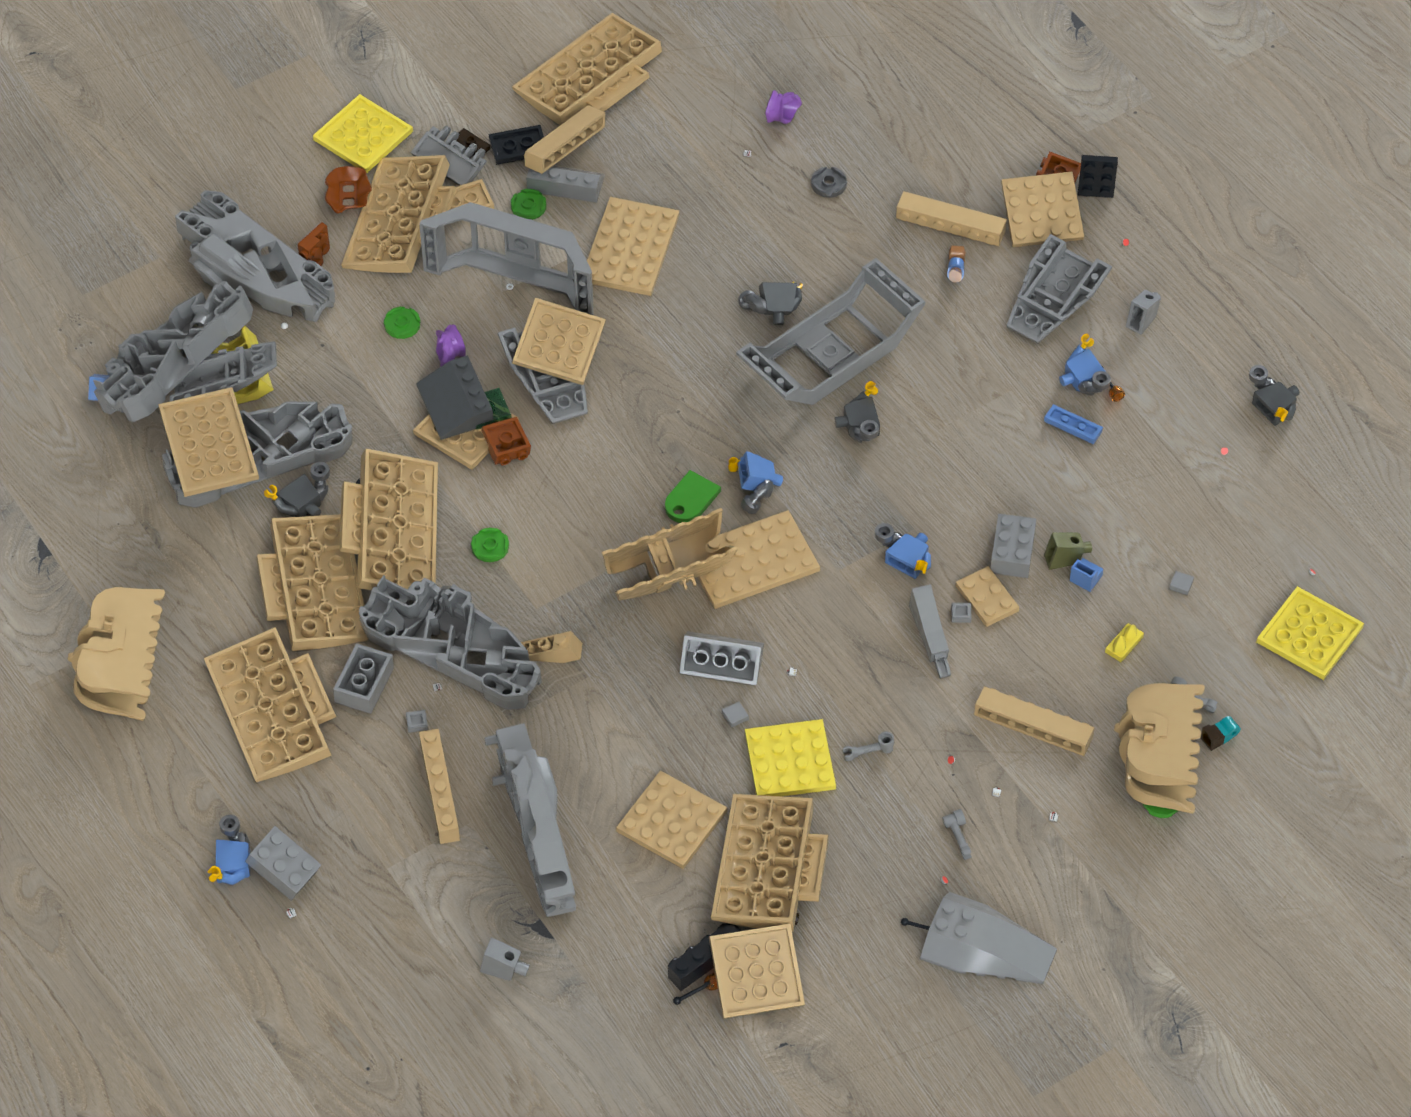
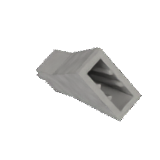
M931 584L912 588L909 608L923 640L929 661L935 663L939 678L951 676L947 661L949 648L942 629Z

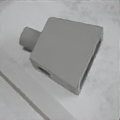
M1144 290L1131 301L1126 327L1142 335L1157 316L1161 296L1156 292L1152 293Z
M491 938L484 953L480 972L510 981L514 973L526 976L530 965L519 961L520 950Z

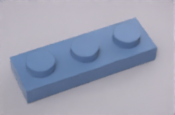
M1054 404L1044 417V422L1091 444L1096 442L1103 430L1102 426Z

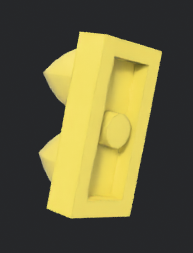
M1128 623L1106 647L1105 653L1122 662L1140 642L1144 633L1138 630L1134 624Z

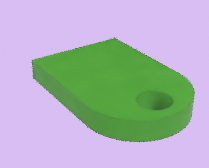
M689 470L665 500L666 514L675 522H689L695 517L702 515L721 492V487ZM682 510L683 513L675 514L674 511Z

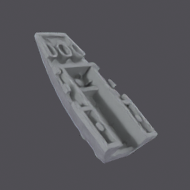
M1050 234L1030 262L1027 275H1025L1022 288L1019 291L1016 304H1014L1007 327L1039 343L1095 294L1112 270V266L1099 259H1096L1094 263L1067 250L1065 241Z
M516 328L498 332L509 365L552 424L588 414L584 385L512 364L523 332L517 333Z
M275 341L254 344L248 349H244L243 346L236 347L234 351L228 352L226 349H221L218 353L210 354L175 387V394L170 396V402L230 387L233 388L235 393L247 387L277 366Z
M948 892L943 897L928 930L920 959L957 973L966 974V972L976 973L978 976H985L986 974L994 975L1001 979L1009 977L1016 978L1017 981L1043 984L1057 948L990 906Z

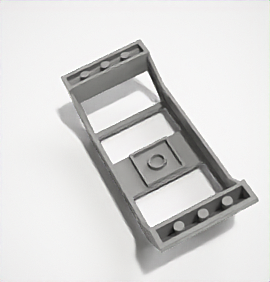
M472 202L426 218L419 223L424 271L441 276L442 272L468 265L565 294L575 310L594 315L592 270L573 232ZM460 220L470 222L472 247L447 256L444 225ZM477 224L504 232L506 255L479 247ZM540 243L565 250L568 274L541 266Z
M875 258L862 267V271L848 291L765 347L754 346L750 342L738 350L736 355L785 400L814 405L894 350L924 307L925 301ZM866 284L872 287L905 317L896 332L888 338L852 307ZM845 311H848L882 342L859 356L825 325ZM796 345L831 377L812 390L805 389L777 364L774 359Z

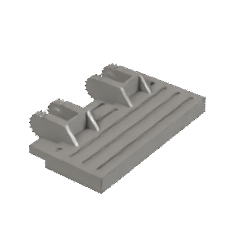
M433 126L411 151L412 155H445L450 164L446 177L459 186L472 182L487 163L483 159L485 150L480 148L472 157L477 149L476 144L472 143L466 149L465 146L456 141L459 137L458 132H452L447 138L451 131L450 127L445 126L439 131V129Z

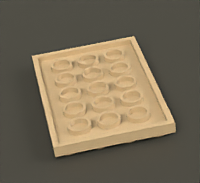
M610 197L587 259L592 270V284L652 296L680 215L679 210Z
M232 387L158 404L184 497L259 479Z
M787 510L722 533L709 541L705 547L709 553L729 545L737 547L738 551L727 564L699 576L698 579L714 609L819 572L820 566L791 513Z

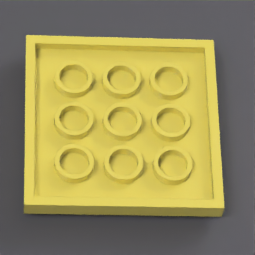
M359 94L313 135V140L353 166L360 167L368 173L382 158H385L413 132V127Z
M1297 586L1258 636L1256 643L1324 680L1363 629L1364 623Z
M823 719L745 729L756 795L782 797L836 789Z

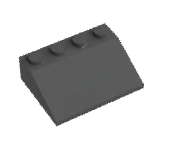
M468 355L447 362L416 383L440 440L494 423L493 410Z

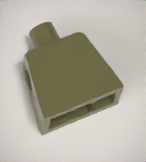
M1053 532L1044 553L1049 570L1073 565L1077 559L1081 560L1084 553L1092 552V544L1090 541L1083 542L1078 532Z

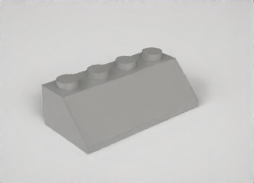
M552 166L541 174L529 168L526 177L527 189L538 190L545 195L597 203L605 174Z
M687 631L684 635L679 673L757 685L764 643Z

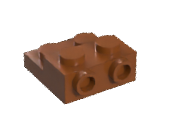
M1049 152L1047 158L1043 157L1040 165L1042 170H1038L1036 176L1073 172L1074 183H1076L1080 174L1081 163Z
M321 222L298 243L299 255L307 261L312 260L320 266L323 265V255L327 254L330 249L327 225Z
M517 417L482 427L481 431L489 445L488 451L495 465L501 464L504 466L516 458L524 460L530 454L531 445Z

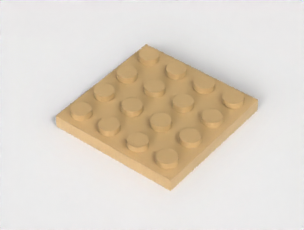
M1073 172L1001 180L1012 248L1043 244L1050 234L1065 242L1084 240Z
M535 298L512 364L584 385L606 319Z
M488 400L493 410L494 423L517 417ZM428 414L413 430L415 436L471 470L489 453V445L481 431L482 427L440 440Z
M660 770L618 824L616 832L684 869L726 814L727 807Z
M791 924L709 937L723 1019L805 1005Z

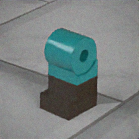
M1227 716L1212 726L1207 725L1203 727L1201 740L1212 751L1234 738L1241 728L1231 716Z

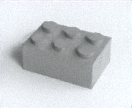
M998 514L991 559V570L994 574L1028 578L1036 518Z
M356 643L333 689L335 703L371 714L394 669L393 655Z
M276 826L249 854L245 861L291 901L321 866L318 861Z

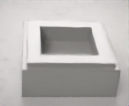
M1176 571L1169 589L1188 595L1194 577Z
M952 603V622L971 623V603Z
M740 702L722 709V714L731 728L749 720V715Z
M425 710L406 713L408 733L428 730Z

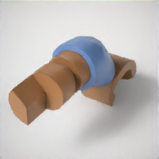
M951 245L949 249L947 277L952 282H960L964 276L966 253L964 246Z

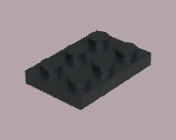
M541 125L488 134L496 165L525 160V151L544 138Z
M1082 155L1078 196L1113 198L1118 157Z

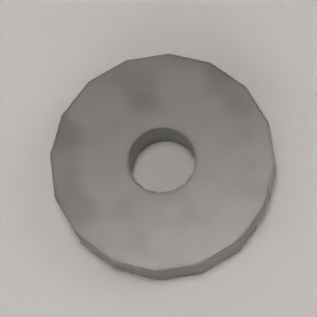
M823 167L816 170L811 180L812 189L816 194L832 198L841 195L846 190V175L841 170L835 167H831V169ZM831 180L833 183L828 184L825 181Z

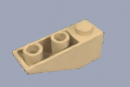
M572 631L521 642L528 650L530 661L567 663L581 659L583 643Z

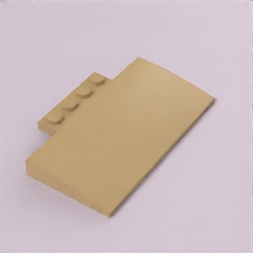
M611 13L513 85L512 88L542 114L557 124L562 125L587 105L601 111H606L649 78V72L641 67L662 52L661 41Z
M445 155L392 157L380 160L371 183L372 191L367 196L366 206L361 210L341 264L342 268L371 272L412 273L421 247L419 223L421 220L450 210L457 191L455 186H443L450 166Z
M365 449L361 455L360 484L343 482L340 551L358 554L357 588L372 590L373 587H377L383 575L387 580L407 590L413 582H421L423 578L434 583L436 582L438 462Z
M341 514L272 518L270 529L275 553L257 555L267 621H287L292 651L335 647L368 640L359 618V608L364 606L362 591L357 588L355 554L340 551Z
M276 627L204 658L256 782L295 771L332 756L319 728V724L335 718V712L309 653L290 661Z
M733 794L711 920L758 929L791 924V930L794 932L798 901L819 902L829 841L828 835L809 834L813 815V798Z

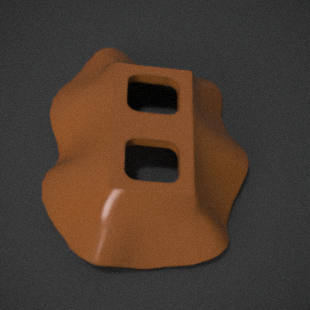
M352 166L338 167L333 169L325 179V184L328 186L325 200L334 212L339 214L346 209H358L366 206L367 196L372 191V187L368 180L367 172L364 169ZM353 185L354 191L344 192L343 186ZM354 199V205H343V200Z

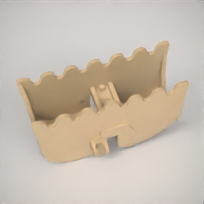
M722 508L714 510L708 515L695 517L689 522H682L675 526L670 524V529L662 527L654 535H647L635 542L622 544L616 549L603 551V561L608 574L624 572L645 564L648 576L650 577V581H642L631 588L615 591L618 601L637 598L655 592L660 593L671 588L672 584L679 582L680 585L683 584L684 589L687 590L686 583L689 580L692 581L695 587L697 584L694 578L727 564L738 551L737 547L729 545L713 553H709L705 549L706 544L720 533ZM647 551H650L651 556L653 558V561L659 574L658 576L655 573V570L653 568L652 562Z
M114 587L105 589L96 595L92 602L88 623L78 634V647L73 653L68 654V661L72 662V666L76 671L73 691L82 704L100 712L126 716L141 721L145 719V711L138 708L137 705L145 704L150 696L148 686L153 676L150 670H152L155 661L153 655L157 646L155 638L158 634L157 631L160 629L158 622L162 613V608L156 605L154 601L164 598V589Z
M1147 684L1135 689L1127 697V712L1122 716L1120 722L1115 724L1114 731L1119 733L1121 740L1119 752L1126 768L1125 787L1134 800L1145 805L1169 808L1192 814L1195 812V805L1186 799L1193 798L1196 795V789L1188 785L1198 784L1197 774L1189 770L1197 769L1199 766L1198 759L1190 755L1197 754L1200 751L1199 744L1191 740L1201 737L1200 729L1192 725L1202 722L1201 713H1194L1193 711L1203 707V701L1194 696L1204 693V685Z

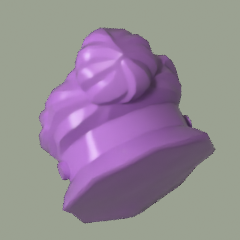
M776 90L772 91L765 111L767 122L780 121L783 124L790 123L797 109L802 105L801 98L793 92L779 94Z
M450 324L444 331L436 330V353L440 360V367L454 360L457 356H466L465 344L456 325Z

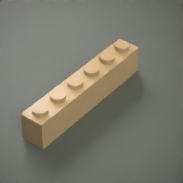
M587 105L527 149L524 154L525 167L543 174L605 127V112Z
M903 191L896 211V218L902 221H908L990 245L999 246L1006 231L1007 219Z
M984 686L975 704V716L1085 756L1093 739L1094 727L1089 724L1073 720L1069 716L1057 714L1050 709L1038 707L1031 702L1022 701L1015 696L1006 695L993 688Z
M439 729L419 732L420 745L440 844L460 841L459 827Z

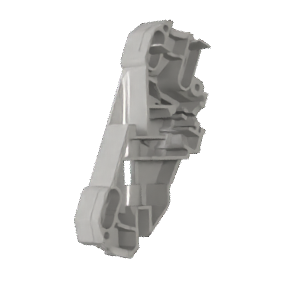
M205 190L200 194V203L198 202L197 206L194 205L190 212L181 210L175 215L177 232L182 235L183 240L187 239L192 243L190 245L191 257L189 262L201 275L203 281L214 287L222 281H227L236 290L240 285L246 295L258 302L262 308L292 317L291 306L297 305L305 320L313 322L319 320L322 311L326 307H334L335 292L331 274L312 260L307 261L240 211L238 204L224 193ZM268 246L269 254L261 255L262 248ZM251 248H252V250H253V251L248 252V253H245V254H243V255L241 254V252L246 251V250H249V249H251ZM285 270L287 277L283 281L274 282L269 272Z
M222 281L213 287L207 300L203 293L200 292L173 308L169 320L157 329L144 330L140 334H131L118 346L119 354L117 359L112 357L105 364L109 378L104 382L93 380L97 388L94 393L103 412L107 414H112L116 411L124 412L128 421L131 422L140 420L153 413L159 407L158 404H162L165 401V396L229 336L235 335L251 320L253 308L242 286L239 285L234 290L227 281ZM184 352H185V354H186V356H187L188 359H186V358H184V357L182 356Z
M298 401L284 402L277 407L248 413L245 410H241V418L259 479L184 497L172 452H168V449H166V453L162 454L164 471L176 493L178 504L200 507L217 501L225 493L312 463H326L342 457L352 445V425L348 422L344 407L341 404H330L321 413L318 411V402ZM287 432L297 439V442L288 450L276 442Z
M384 575L382 576L377 587H373L371 590V595L366 605L359 608L361 626L369 641L389 651L397 650L483 693L486 700L504 709L511 710L526 707L528 704V694L530 695L537 684L540 685L542 682L540 668L536 662H530L528 650L508 628L500 626L474 607V604L471 603V592L465 591L455 584L439 588L434 582L423 578L421 582H413L407 590L387 580ZM441 629L449 633L448 640L431 639V634L433 636L441 634ZM468 651L487 653L485 665L466 663Z
M525 723L496 730V735L485 737L486 746L497 743L499 748L497 749V755L502 775L492 777L493 786L505 783L507 793L521 826L523 844L546 917L576 911L573 898L575 890L556 821L557 788L548 759L537 756L536 751L532 749Z

